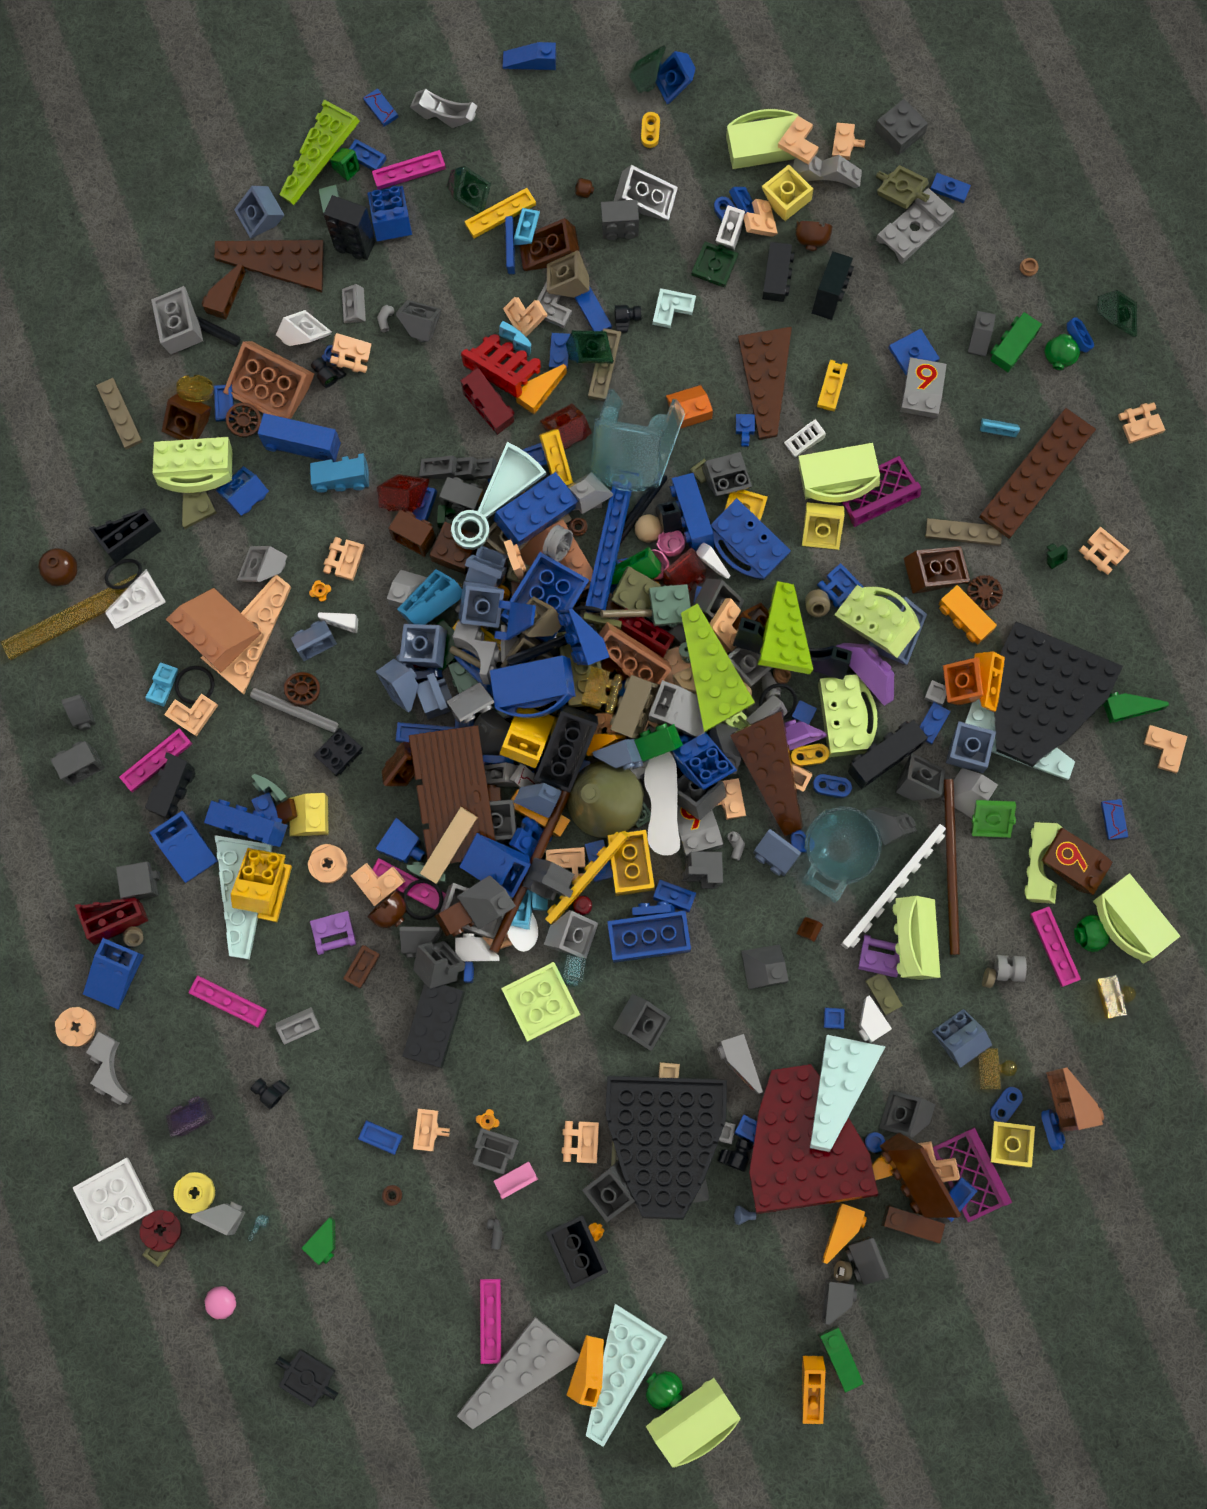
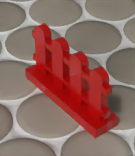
M497 334L484 337L483 343L476 349L472 348L470 351L465 349L461 352L463 366L471 371L479 368L488 381L516 398L522 395L521 385L525 386L528 384V379L534 373H540L541 368L539 359L533 358L529 362L527 361L526 351L520 350L513 353L512 343L506 342L501 346L500 337ZM493 349H496L490 357L487 356ZM507 357L510 358V359H509L507 362H505L503 365L500 364V363H501L502 361H504ZM519 366H524L517 373L514 372Z

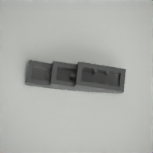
M455 456L421 459L419 476L432 479L457 477L462 480L492 478L496 469V460L494 458L478 460L474 457L456 458Z

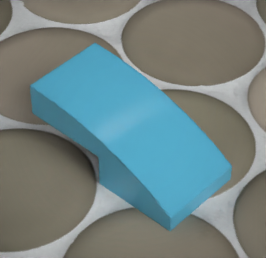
M502 321L499 327V336L512 341L514 350H524L529 356L531 353L530 341L518 329Z
M160 662L152 678L153 683L145 697L146 701L165 706L175 682L178 668Z

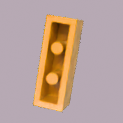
M958 585L946 594L938 604L940 611L946 616L949 615L953 619V624L958 629L962 628L966 633L967 639L972 643L975 642L977 645L993 632L997 626Z

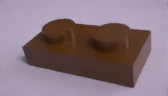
M362 945L343 979L361 989L379 959L380 954Z

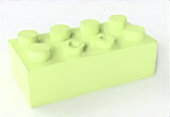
M764 109L744 114L732 121L727 126L726 133L732 169L795 159L796 157L778 148V143L798 114L785 110ZM773 118V119H767V120H761V121L750 122V121L757 120V119Z
M217 437L154 442L153 475L157 485L170 491L195 493L215 489L232 481L233 453L229 438Z
M873 443L799 456V471L805 499L812 498L823 502H845L867 494L880 484V473Z
M857 585L835 613V616L846 627L898 658L920 629L918 618L909 604L897 593L881 587L862 588ZM875 595L894 597L905 606L906 610L902 612L890 600Z
M857 674L846 675L843 680L833 677L820 678L818 687L824 729L827 734L826 743L829 757L866 753L874 740L878 720L877 709L871 692ZM862 692L866 694L872 707L873 729L871 734L867 733L868 713L864 699L861 696Z
M1130 873L1093 900L1097 906L1100 921L1109 937L1123 951L1139 959L1143 964L1153 959L1180 937L1178 932Z
M920 896L896 898V904L893 905V913L897 916L894 931L898 935L899 942L895 946L896 953L900 957V963L897 964L898 974L901 975V978L916 980L940 978L935 899Z
M713 1378L703 1383L699 1389L664 1414L654 1418L646 1428L673 1468L696 1460L711 1451L732 1432L741 1418Z

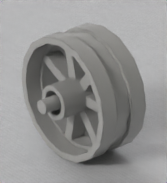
M560 525L554 526L544 541L543 554L557 562L561 561L570 550L573 540L572 531L564 529Z

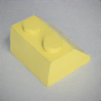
M787 165L762 186L772 209L784 221L788 220L812 200L813 188L790 165Z
M807 502L802 546L839 550L844 521V506Z
M325 793L302 794L290 798L294 799L297 817L290 821V836L328 835V796Z
M994 1121L990 1162L1026 1168L1032 1167L1035 1126Z

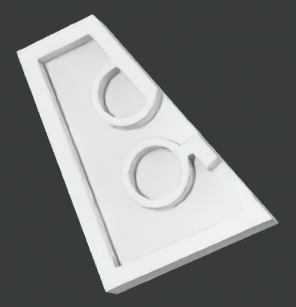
M145 569L105 612L114 628L117 629L165 603V599L149 572Z

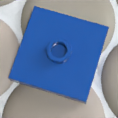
M921 329L889 345V350L905 375H907L910 357L938 362L940 359Z

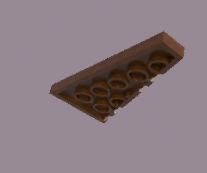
M323 240L215 241L214 258L216 261L232 266H237L240 263L249 271L259 272L265 276L289 283L292 282L305 288L315 289L321 293L323 291Z
M792 327L738 336L759 440L777 437Z
M782 709L732 733L730 736L784 836H787L802 829L803 823L797 800V789L794 783V772Z

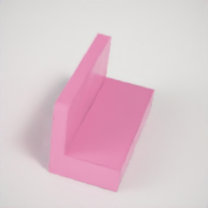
M527 1162L494 1180L501 1199H504L537 1181L538 1178L530 1162Z

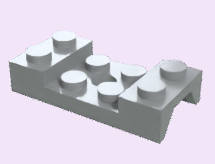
M929 188L923 192L930 195L927 202L917 198L911 207L892 224L889 223L877 235L876 241L886 244L893 250L901 264L953 217L954 210ZM916 224L920 229L912 231L910 225Z

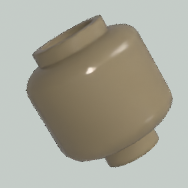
M819 589L809 592L805 598L807 612L813 617L825 616L830 610L828 594Z

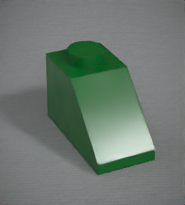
M342 148L339 152H335L330 159L332 168L346 181H349L360 170L356 152L352 149Z
M329 1217L301 1248L318 1265H321L323 1262L327 1264L334 1257L332 1252L335 1250V1219Z

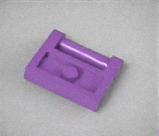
M348 911L310 921L318 955L324 954V951L342 946L357 945ZM345 932L348 934L346 938L322 944L321 939Z
M864 935L858 969L897 978V964L900 963V957L896 953V943ZM874 946L895 951V953L890 955L868 950V947Z

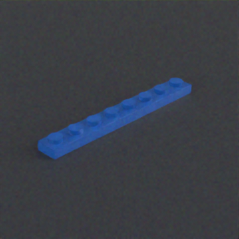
M613 481L611 490L613 496L609 499L585 606L606 610L633 488L631 481ZM586 610V612L598 613L595 611Z

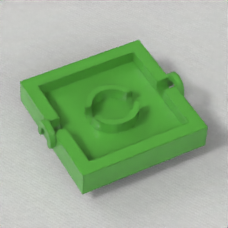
M976 800L974 815H972L973 819L971 820L972 836L1011 838L1012 827L1016 824V803L1014 801Z

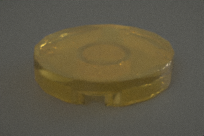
M186 375L177 381L176 392L179 397L186 401L204 402L213 396L214 387L212 382L204 376L194 375V377H189V375Z

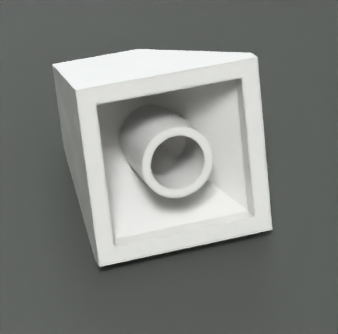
M304 310L283 317L276 336L284 344L293 346L329 336L332 331Z

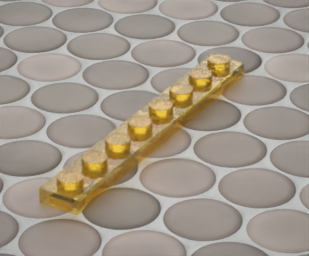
M137 574L115 584V586H121L130 582ZM107 588L1 641L7 657L12 660L105 613L127 588L119 590Z

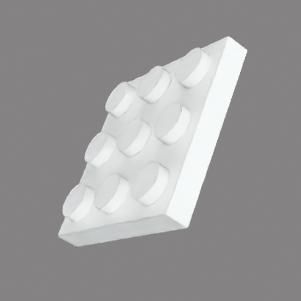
M129 1158L121 1160L73 1187L99 1242L154 1212Z

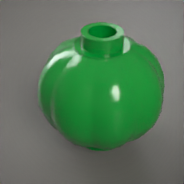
M1060 334L1058 337L1052 338L1047 342L1044 353L1048 362L1053 365V369L1063 370L1064 367H1069L1077 362L1080 350L1072 336Z
M1088 915L1078 922L1077 928L1074 929L1076 942L1087 951H1100L1109 943L1110 937L1105 931L1098 915Z
M664 1371L658 1375L654 1372L646 1381L649 1384L646 1398L649 1404L657 1410H665L668 1406L672 1408L683 1398L680 1395V1392L683 1390L682 1381L673 1372Z

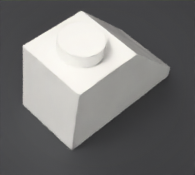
M727 206L716 238L717 245L721 244L726 248L735 250L741 233L745 214L744 210Z
M463 934V938H455V953L462 961H499V956L489 950L490 946L482 937H475V934Z
M869 995L864 999L859 1023L861 1030L859 1033L864 1041L868 1040L871 1043L892 1028Z

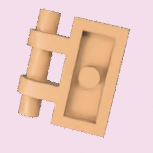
M336 333L331 352L338 354V357L331 356L330 363L336 364V367L352 369L356 373L359 371L366 373L367 366L362 365L361 361H368L371 343ZM345 357L354 359V362L345 360Z
M1154 402L1150 404L1144 403L1138 408H1129L1123 413L1118 414L1120 421L1125 419L1128 421V424L1123 425L1122 428L1129 444L1165 431L1159 414L1152 416L1150 414V411L1156 410ZM1142 414L1144 418L1136 421L1134 416Z
M1101 526L1087 541L1092 548L1089 550L1083 545L1079 550L1084 555L1083 558L1087 561L1090 560L1097 566L1100 572L1103 571L1107 575L1113 570L1107 564L1111 562L1117 566L1130 551ZM1096 551L1105 557L1103 561L1094 554Z
M335 537L333 543L330 544L328 558L324 561L325 567L323 572L330 574L331 569L336 568L335 576L353 581L365 546L364 544L347 539L345 545L341 546L342 539ZM337 553H341L339 562L335 561Z
M584 847L546 850L547 861H551L564 869H572V873L575 875L571 882L579 875L583 876L584 873L578 874V868L586 867Z
M565 1121V1129L562 1132V1135H564V1147H562L561 1151L563 1162H571V1154H577V1162L597 1163L598 1122H579V1128L575 1130L573 1129V1121ZM572 1136H578V1148H572Z

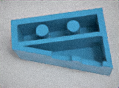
M364 453L358 454V458L349 459L348 456L342 457V461L333 462L330 459L310 463L311 486L317 492H327L328 489L345 491L346 488L363 490L364 487H369L368 464Z
M435 569L397 610L409 624L425 625L459 601L462 596V588L454 579Z

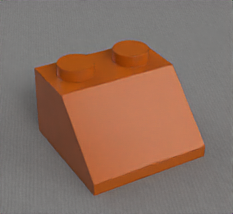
M701 385L666 395L677 429L712 419L713 410L708 395Z
M978 657L943 665L948 703L955 705L976 702L984 695Z

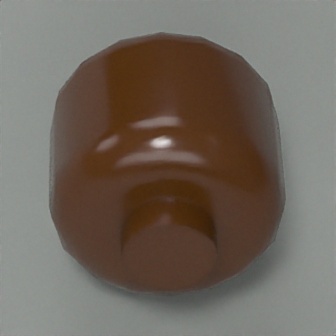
M579 178L576 183L575 194L579 197L588 198L594 191L592 181Z

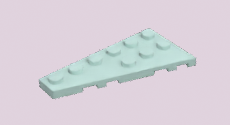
M980 699L972 702L965 723L995 731L994 712L982 707ZM995 736V739H994V743H993V747H992V751H991V752H992V753H995V754H998V755H1001V756H1003V757L1009 758V759H1011V760L1017 761V760H1015V759H1013V758H1010V757H1008V756H1006V755H1003V754H1001V753H999V752H996V736ZM1056 748L1047 757H1043L1033 768L1069 780L1075 761Z
M215 835L229 956L250 960L258 913L232 908L231 891L247 848L271 852L272 845Z
M831 1035L826 1036L810 1148L827 1152L831 1151L885 1046Z
M617 1304L614 1306L603 1355L602 1389L596 1407L591 1409L586 1432L587 1437L604 1447L667 1339L666 1335Z

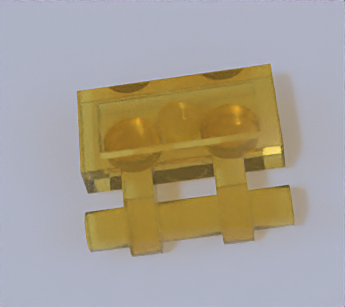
M591 666L581 704L600 709L601 704L605 703L607 705L605 711L613 713L614 707L618 703V692L622 688V676L615 675L614 680L608 679L609 671ZM606 687L611 689L609 696L604 695Z

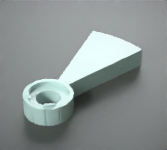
M507 442L478 511L465 510L453 519L451 532L454 541L464 549L475 550L483 546L489 537L490 531L487 519L544 477L546 471L529 454ZM468 521L477 523L480 528L478 535L473 538H467L461 532L463 524Z

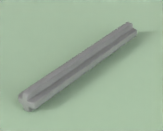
M253 688L250 694L252 699L335 733L338 729L337 722L257 688Z

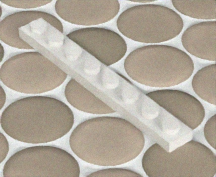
M939 824L841 944L845 949H848L850 946L852 948L855 947L860 941L859 934L862 931L866 933L873 925L870 922L873 917L878 918L885 909L882 906L886 901L891 903L896 897L895 890L898 887L903 888L909 881L907 878L909 873L912 872L914 874L921 866L918 862L923 857L925 859L928 858L933 852L931 847L935 842L939 844L945 837L943 832L946 830L944 826Z

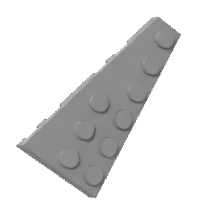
M534 1317L457 1413V1417L472 1429L476 1428L579 1359L580 1353L537 1317Z

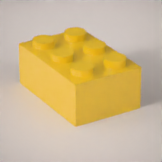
M646 830L627 832L630 837L611 858L616 896L654 891L655 888ZM612 834V835H607V836H608V845L611 843L610 838H611L614 834Z

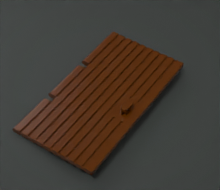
M476 725L409 735L415 780L422 779L423 783L422 785H416L422 824L429 823V829H423L427 860L435 850L460 807L478 817L450 863L462 862L476 833L496 841L479 727Z

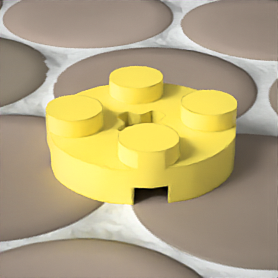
M192 1172L186 1174L176 1183L174 1188L175 1202H177L180 1209L187 1213H197L208 1209L215 1198L213 1181L203 1173ZM194 1187H197V1191H200L196 1199H193V1195L189 1193L190 1190H194Z

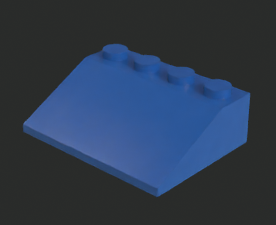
M539 552L510 599V602L526 604L534 596L554 607L559 614L558 610L573 609L589 579ZM504 609L501 614V621L505 624L508 623L509 609ZM556 632L553 636H542L535 638L543 642H546L555 638L558 632Z

